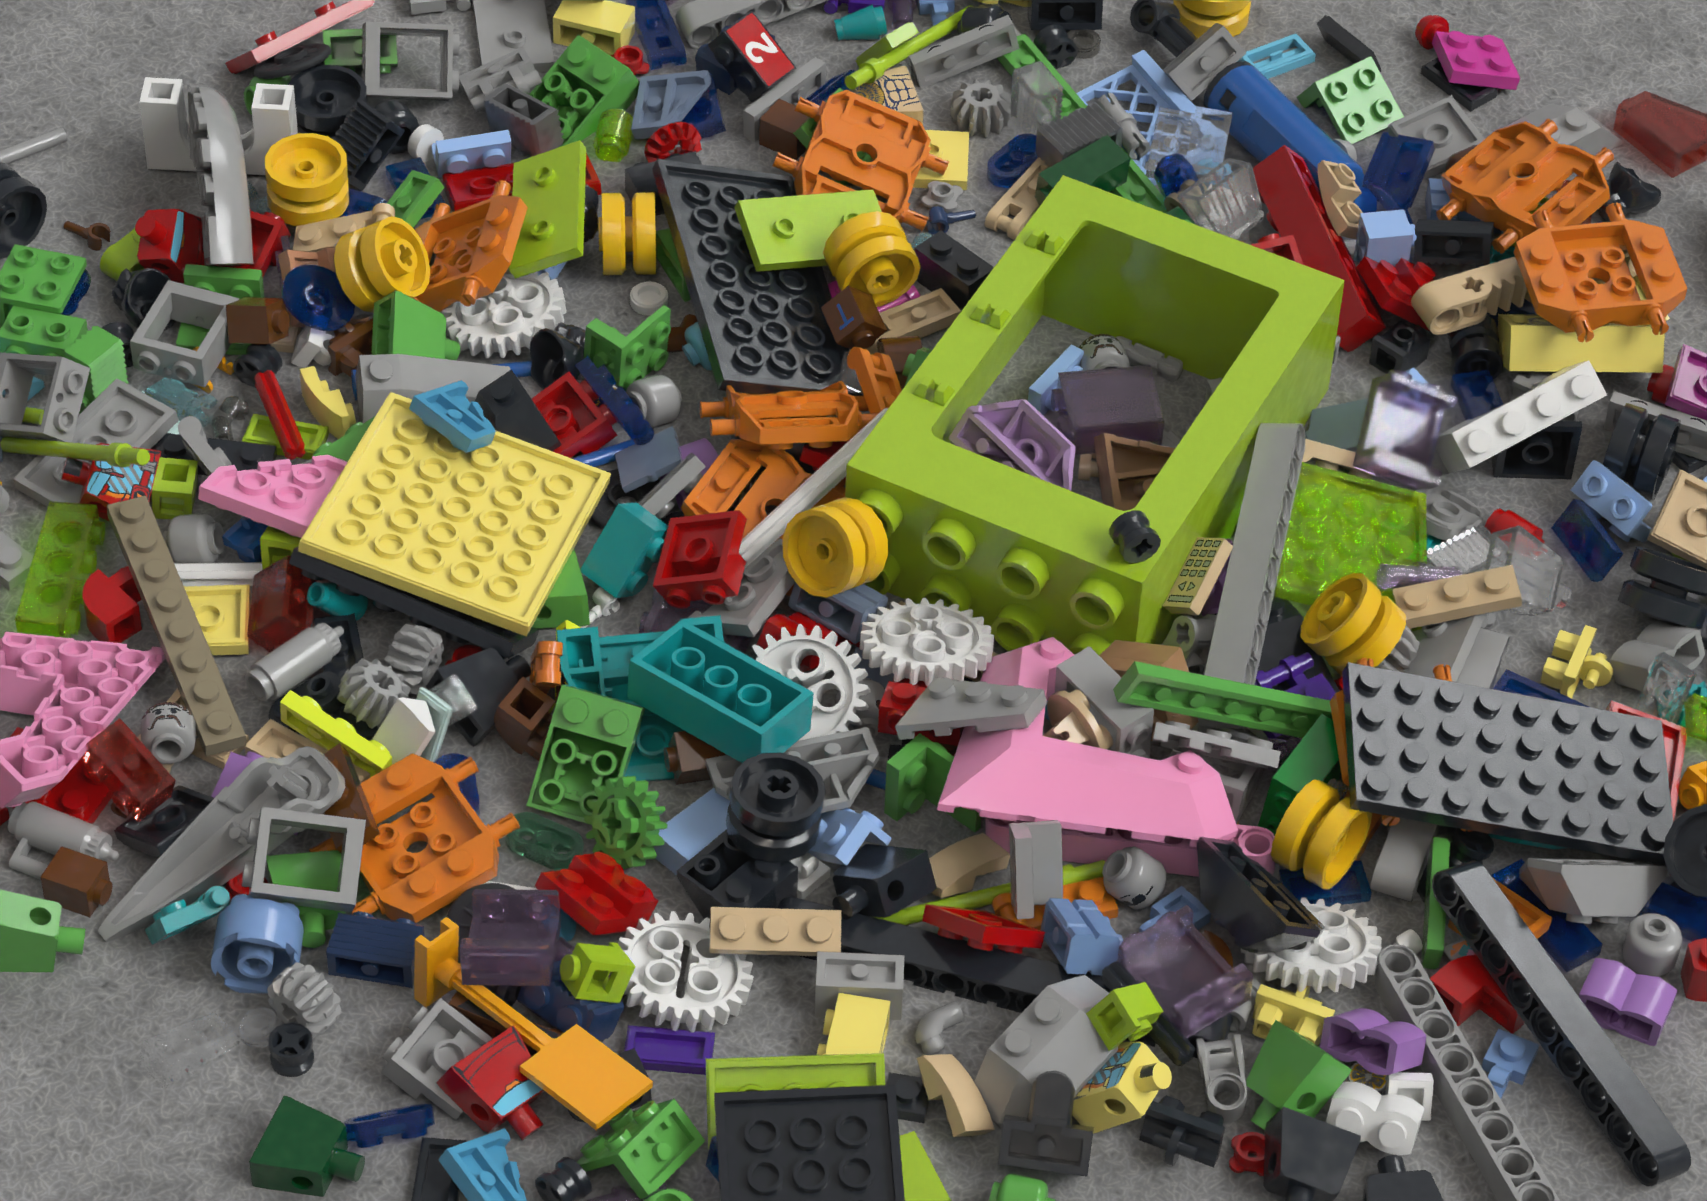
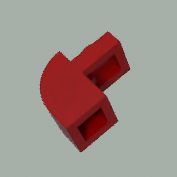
M126 566L119 569L109 578L99 569L92 573L86 580L82 592L87 627L99 641L122 643L142 630L139 604L137 603L142 599L129 567Z
M1476 955L1456 958L1430 977L1457 1026H1460L1479 1009L1511 1034H1514L1524 1025L1522 1018Z

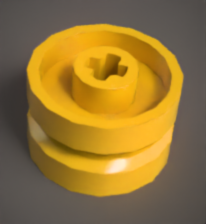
M1173 0V4L1176 5L1180 13V22L1197 38L1202 36L1215 23L1223 25L1233 37L1239 35L1248 25L1251 8L1250 0Z
M300 133L282 138L270 147L265 155V176L268 207L272 213L280 216L286 224L300 226L338 218L345 212L349 205L347 154L338 142L328 136L315 133Z
M655 192L634 194L632 198V216H625V202L621 193H602V217H598L599 252H603V275H622L626 270L625 252H633V270L637 275H656Z
M879 211L862 213L846 220L826 240L823 251L825 261L832 275L836 278L840 291L847 286H851L872 295L876 307L890 303L906 293L917 280L921 268L918 257L911 244L907 242L905 232L899 221L891 214Z
M390 216L367 227L341 236L335 246L334 264L340 285L351 302L363 311L374 313V303L395 290L414 298L424 293L429 284L430 265L427 251L413 227L401 218Z
M843 497L797 513L787 524L782 539L783 558L789 574L800 588L813 596L827 598L874 581L883 571L888 557V538L883 523L873 509L862 503L859 499Z
M1352 573L1341 577L1328 586L1314 601L1302 622L1300 637L1318 655L1325 656L1328 664L1342 676V672L1348 662L1356 664V661L1361 658H1366L1367 660L1371 658L1374 662L1373 666H1378L1391 653L1400 640L1406 626V614L1388 596H1381V591L1364 574Z
M1314 779L1302 788L1286 810L1272 842V860L1290 871H1298L1303 868L1306 880L1322 889H1330L1341 880L1356 859L1369 831L1372 813L1350 809V797L1340 801L1337 789L1321 780Z

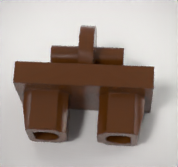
M373 318L364 324L358 322L352 325L344 319L334 324L335 337L329 340L328 352L331 357V366L328 367V371L334 376L344 372L351 377V370L357 369L359 355L372 354Z

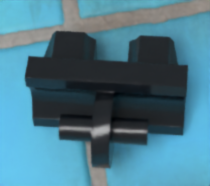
M1167 1095L1159 1103L1152 1101L1145 1113L1139 1141L1166 1150L1164 1163L1174 1166L1180 1155L1214 1168L1219 1158L1225 1131L1223 1116L1208 1110L1202 1112L1199 1117L1184 1112L1185 1106L1181 1100Z

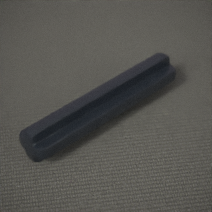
M1114 961L1102 970L1101 979L1111 991L1139 984L1120 962ZM1162 1012L1157 1021L1151 1024L1153 1028L1148 1034L1175 1065L1183 1066L1193 1059L1195 1047L1169 1017Z

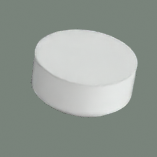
M429 124L419 126L409 138L408 152L410 156L422 163L432 159V144L436 143V141L444 140L442 132Z
M656 282L639 283L630 292V305L639 314L652 315L661 306L668 305V292L663 285Z

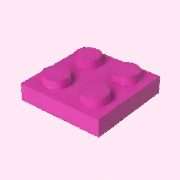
M1451 31L1449 33L1435 32L1432 45L1449 83L1509 90L1517 89L1520 76L1502 39L1492 35H1484L1483 37L1466 35L1459 31Z

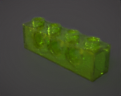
M49 501L15 617L17 633L71 638L72 634L78 635L81 624L79 606L80 604L84 605L83 587L88 575L94 573L97 568L96 545L102 546L105 540V522L99 521L97 505Z

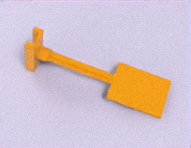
M448 917L440 921V935L429 941L420 935L415 939L414 999L427 1008L449 991L456 989L508 1029L514 1025L522 1040L538 1052L520 1065V1072L595 1130L599 1129L653 1087L651 1079L578 1024H575L558 1038H551L468 975L467 969L458 963L459 926Z

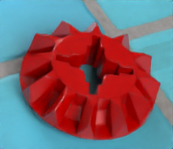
M686 122L670 123L659 128L650 136L646 142L644 154L648 163L657 159H666L672 154H686L694 151L697 153L702 150L700 144L702 137L692 124Z

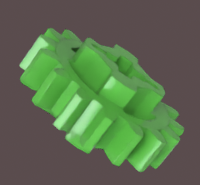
M635 776L606 779V786H597L594 790L598 799L587 801V805L593 810L592 815L584 817L585 822L592 824V830L586 834V838L596 840L592 850L593 853L602 852L611 856L623 869L642 867L646 865V859H655L657 854L653 846H661L665 842L659 836V830L666 829L668 826L667 823L660 821L659 815L666 811L665 806H656L655 804L659 796L658 791H647L649 782L646 780L636 781Z

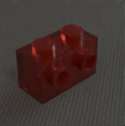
M289 554L254 575L247 637L268 652H272L306 628L312 627L314 606L309 604L307 593L309 587L317 582V580L303 576L300 573V568L289 564L291 558Z
M120 718L87 743L88 750L83 758L86 772L93 781L98 784L103 782L113 793V802L125 815L131 813L140 822L171 797L176 780Z

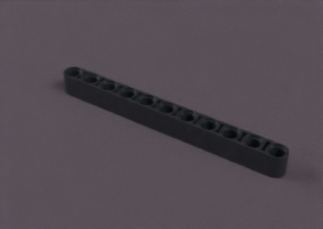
M793 897L782 899L777 908L834 910L831 906ZM859 913L848 920L841 918V953L904 955V980L914 982V986L945 993L946 990L955 992L954 996L987 1004V1001L997 1003L996 1007L1022 1013L1048 985L1084 975L1067 974L1060 964L993 948L992 951L968 946V941L943 937L937 933ZM800 956L817 961V956ZM1086 973L1088 978L1107 992H1111L1102 981V975ZM1150 988L1164 1013L1195 1047V1058H1197L1196 1039L1203 1038L1205 1042L1226 1040L1228 1038L1233 1019L1230 1012L1224 1007ZM1148 1033L1140 1039L1132 1041L1142 1042L1152 1047H1155L1156 1044Z

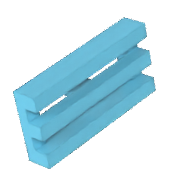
M1293 34L1249 50L1237 62H1249L1269 79L1315 62L1316 54L1297 34ZM1295 46L1297 47L1296 49L1283 53L1284 50L1290 49ZM1270 56V58L1266 60L1260 61L1255 64L1253 63L1254 61Z

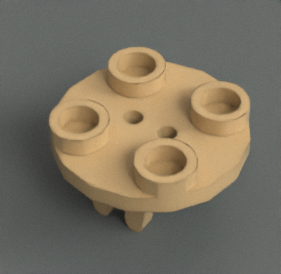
M1078 689L1070 693L1063 690L1050 696L1047 702V710L1052 727L1043 736L1102 749H1109L1113 746L1110 732L1103 725H1098L1095 717L1089 711L1090 704L1084 693Z

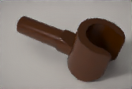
M70 221L64 223L65 230L86 239L88 247L92 250H101L102 240L100 238L110 242L111 231L106 224L94 223L89 228H84Z

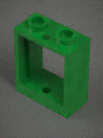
M1321 714L1272 777L1258 827L1268 829L1274 836L1286 810L1306 784L1314 779L1321 780L1326 784L1334 780V788L1338 789L1343 783L1333 720Z

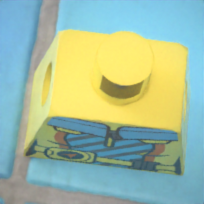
M1122 1042L1118 1046V1051L1074 1097L1072 1116L1080 1125L1094 1127L1093 1134L1139 1119L1146 1113L1157 1092L1169 1087L1172 1080L1171 1071L1165 1063L1158 1060L1146 1044L1142 1042Z

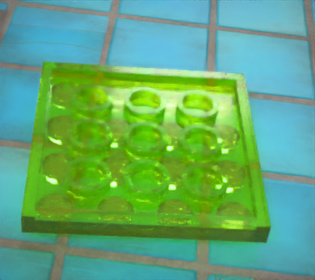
M1302 462L1274 597L1312 606L1320 594L1341 577L1352 573H1362L1381 591V596H1388L1394 602L1392 589L1427 582L1426 494ZM1422 626L1411 628L1410 630L1417 631L1422 629Z

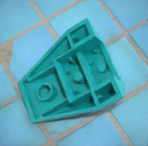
M721 615L680 619L724 642ZM598 626L557 630V641L563 643V654L559 658L561 673L566 684L639 705L627 698L629 660L666 631L599 637ZM645 709L625 776H635L636 781L646 780L648 782L675 779L673 772H667L664 761V748L668 747L674 732L685 730Z

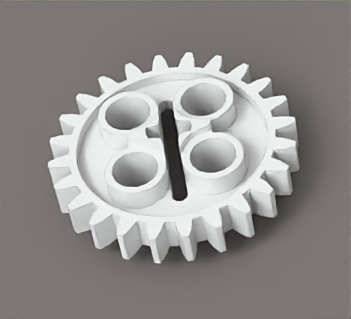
M509 268L492 294L476 299L475 304H471V306L455 302L442 310V314L446 318V336L460 344V351L469 348L471 356L484 351L485 358H489L494 352H499L500 357L504 358L507 351L513 350L516 355H520L521 347H530V341L535 333L545 328L554 330L557 327L556 324L564 323L563 314L567 313L562 287H559L557 279L550 280L548 272L538 276L537 271L515 279L511 272H509Z
M908 598L904 606L892 601L890 602V610L878 607L877 614H868L867 622L862 623L860 650H863L862 658L869 659L870 668L880 667L881 676L893 673L895 682L908 678L910 679L909 683L912 685L917 684L918 681H924L928 687L934 678H950L964 681V675L976 678L977 670L985 671L987 663L992 661L994 635L991 634L990 625H983V617L972 618V609L960 612L959 605L953 604L950 607H946L941 599L934 605L929 604L926 598H922L920 604H915Z
M798 624L796 636H791L787 629L782 627L781 640L776 641L770 634H767L766 641L768 647L765 650L755 644L752 646L758 656L756 661L799 685L803 684L805 688L814 692L811 730L798 741L849 731L847 728L849 724L862 726L863 722L855 714L856 710L864 711L869 708L866 702L859 699V696L869 694L871 690L868 685L858 683L865 679L868 673L866 669H854L862 659L858 653L846 657L851 645L846 640L835 646L838 636L834 631H831L825 639H822V630L817 625L812 630L811 635H807L803 625ZM806 656H818L820 658L819 665L814 671L810 673L800 671V663ZM830 671L834 672V676L832 678L822 680L825 677L826 673ZM836 689L841 692V698L835 706L824 707L821 705L822 695L826 691Z
M1302 897L1300 902L1325 926L1322 935L1280 952L1259 950L1257 953H1252L1242 948L1240 950L1241 953H1245V963H1254L1253 971L1255 973L1266 971L1265 980L1267 981L1276 978L1282 979L1281 987L1283 988L1294 983L1297 984V989L1300 992L1306 986H1312L1316 993H1321L1322 987L1328 986L1333 992H1338L1339 984L1353 989L1355 980L1366 983L1367 975H1375L1382 949V938L1376 936V926H1368L1367 917L1355 918V909L1343 912L1340 911V903L1328 907L1325 906L1324 899H1319L1316 904H1310L1306 897Z
M671 911L667 921L658 913H654L651 924L643 918L639 919L637 929L629 926L626 930L625 938L620 937L618 941L619 946L636 966L624 992V995L629 994L626 1006L640 1005L639 1017L641 1018L651 1013L656 1015V1026L661 1025L664 1020L671 1021L673 1031H677L680 1023H686L689 1031L693 1033L697 1023L700 1022L709 1031L712 1030L714 1020L725 1025L727 1024L729 1014L737 1017L741 1005H746L754 978V976L750 975L753 963L745 961L747 954L710 953V918L706 917L698 924L694 922L693 913H688L685 921L679 920L675 911ZM687 945L689 947V955L684 974L685 984L682 998H678L676 996V989L681 970L680 959L683 946Z

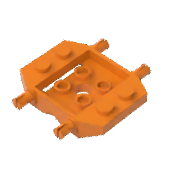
M849 90L829 96L826 102L822 101L821 105H817L800 96L794 111L813 118L817 122L804 157L801 156L799 161L778 152L772 167L792 174V177L795 178L796 195L856 191L819 175V170L837 181H847L863 188V190L874 189L876 195L888 199L886 203L878 200L882 212L891 214L901 224L903 222L923 231L928 216L908 209L910 205L908 200L920 167H926L943 176L949 161L929 153L931 139L922 123ZM856 152H866L872 157L873 161L865 162L861 160Z
M1546 119L1539 127L1524 121L1497 129L1441 175L1443 187L1450 201L1436 211L1437 218L1439 220H1451L1459 212L1465 211L1484 222H1494V227L1504 233L1497 239H1494L1492 245L1497 252L1500 250V253L1503 254L1515 242L1537 230L1532 218L1534 213L1531 214L1529 212L1534 211L1538 207V203L1550 192L1560 189L1563 186V181L1573 173L1577 174V176L1536 211L1541 210L1542 213L1543 209L1547 210L1554 227L1580 225L1610 199V191L1602 168L1614 160V154L1610 149L1607 150L1604 147L1593 156L1576 146L1558 144L1551 137L1553 133L1557 132L1558 128L1553 120L1550 122V119Z
M502 180L499 181L500 183L496 182L493 195L489 199L450 213L451 208L445 203L436 204L432 218L415 229L427 251L429 263L433 251L436 257L433 265L430 267V278L424 293L413 299L440 312L455 302H460L465 306L474 305L476 299L494 292L511 264L528 209L520 197L508 196L511 190L508 182Z
M1611 203L1606 207V213L1610 222L1554 227L1547 210L1543 209L1542 213L1541 210H1538L1533 214L1532 218L1537 230L1516 242L1514 255L1537 315L1565 333L1576 332L1577 339L1581 343L1584 342V338L1585 342L1591 341L1594 337L1592 330L1608 323L1626 326L1651 325L1654 335H1658L1659 332L1660 335H1663L1668 331L1669 326L1666 323L1665 317L1685 299L1688 288L1664 228L1626 219L1620 203H1616L1615 206L1614 203ZM1622 250L1628 251L1646 300H1641L1635 280L1631 276L1625 261V254ZM1591 278L1601 279V280H1603L1605 283H1604V284H1597V282L1594 281V280L1591 279Z
M838 381L819 391H781L776 394L735 392L734 388L728 385L726 386V397H723V401H700L699 407L700 418L724 417V419H710L711 436H739L740 439L760 445L769 444V448L777 450L793 448V443H809V446L813 448L831 447L833 442L848 441L853 438L858 431L879 414H862L860 411H869L864 397L849 395L847 386L843 381Z
M731 439L684 500L681 510L685 516L729 511L761 467L764 466L766 469L735 508V510H740L747 518L743 539L768 516L765 511L766 506L775 505L778 507L812 474L805 472L794 457L785 450L771 449L769 444L760 445L744 439ZM842 479L812 508L845 497L846 488L844 486L846 485V480ZM794 584L786 593L787 596H791Z
M412 753L361 783L376 825L429 794H432L434 798L414 805L410 812L391 823L379 825L378 830L380 834L363 845L359 875L368 887L370 895L357 902L353 911L350 912L351 914L358 911L372 914L379 910L382 915L386 914L391 920L395 921L399 918H405L418 923L455 901L468 889L484 884L497 876L499 862L497 848L500 847L499 839L519 829L520 825L511 812L491 825H484L463 796L458 783L479 772L471 756L450 769H444L441 765ZM331 837L312 849L310 848L309 852L337 849ZM424 841L428 843L426 848L420 852L412 853L407 851L414 842Z

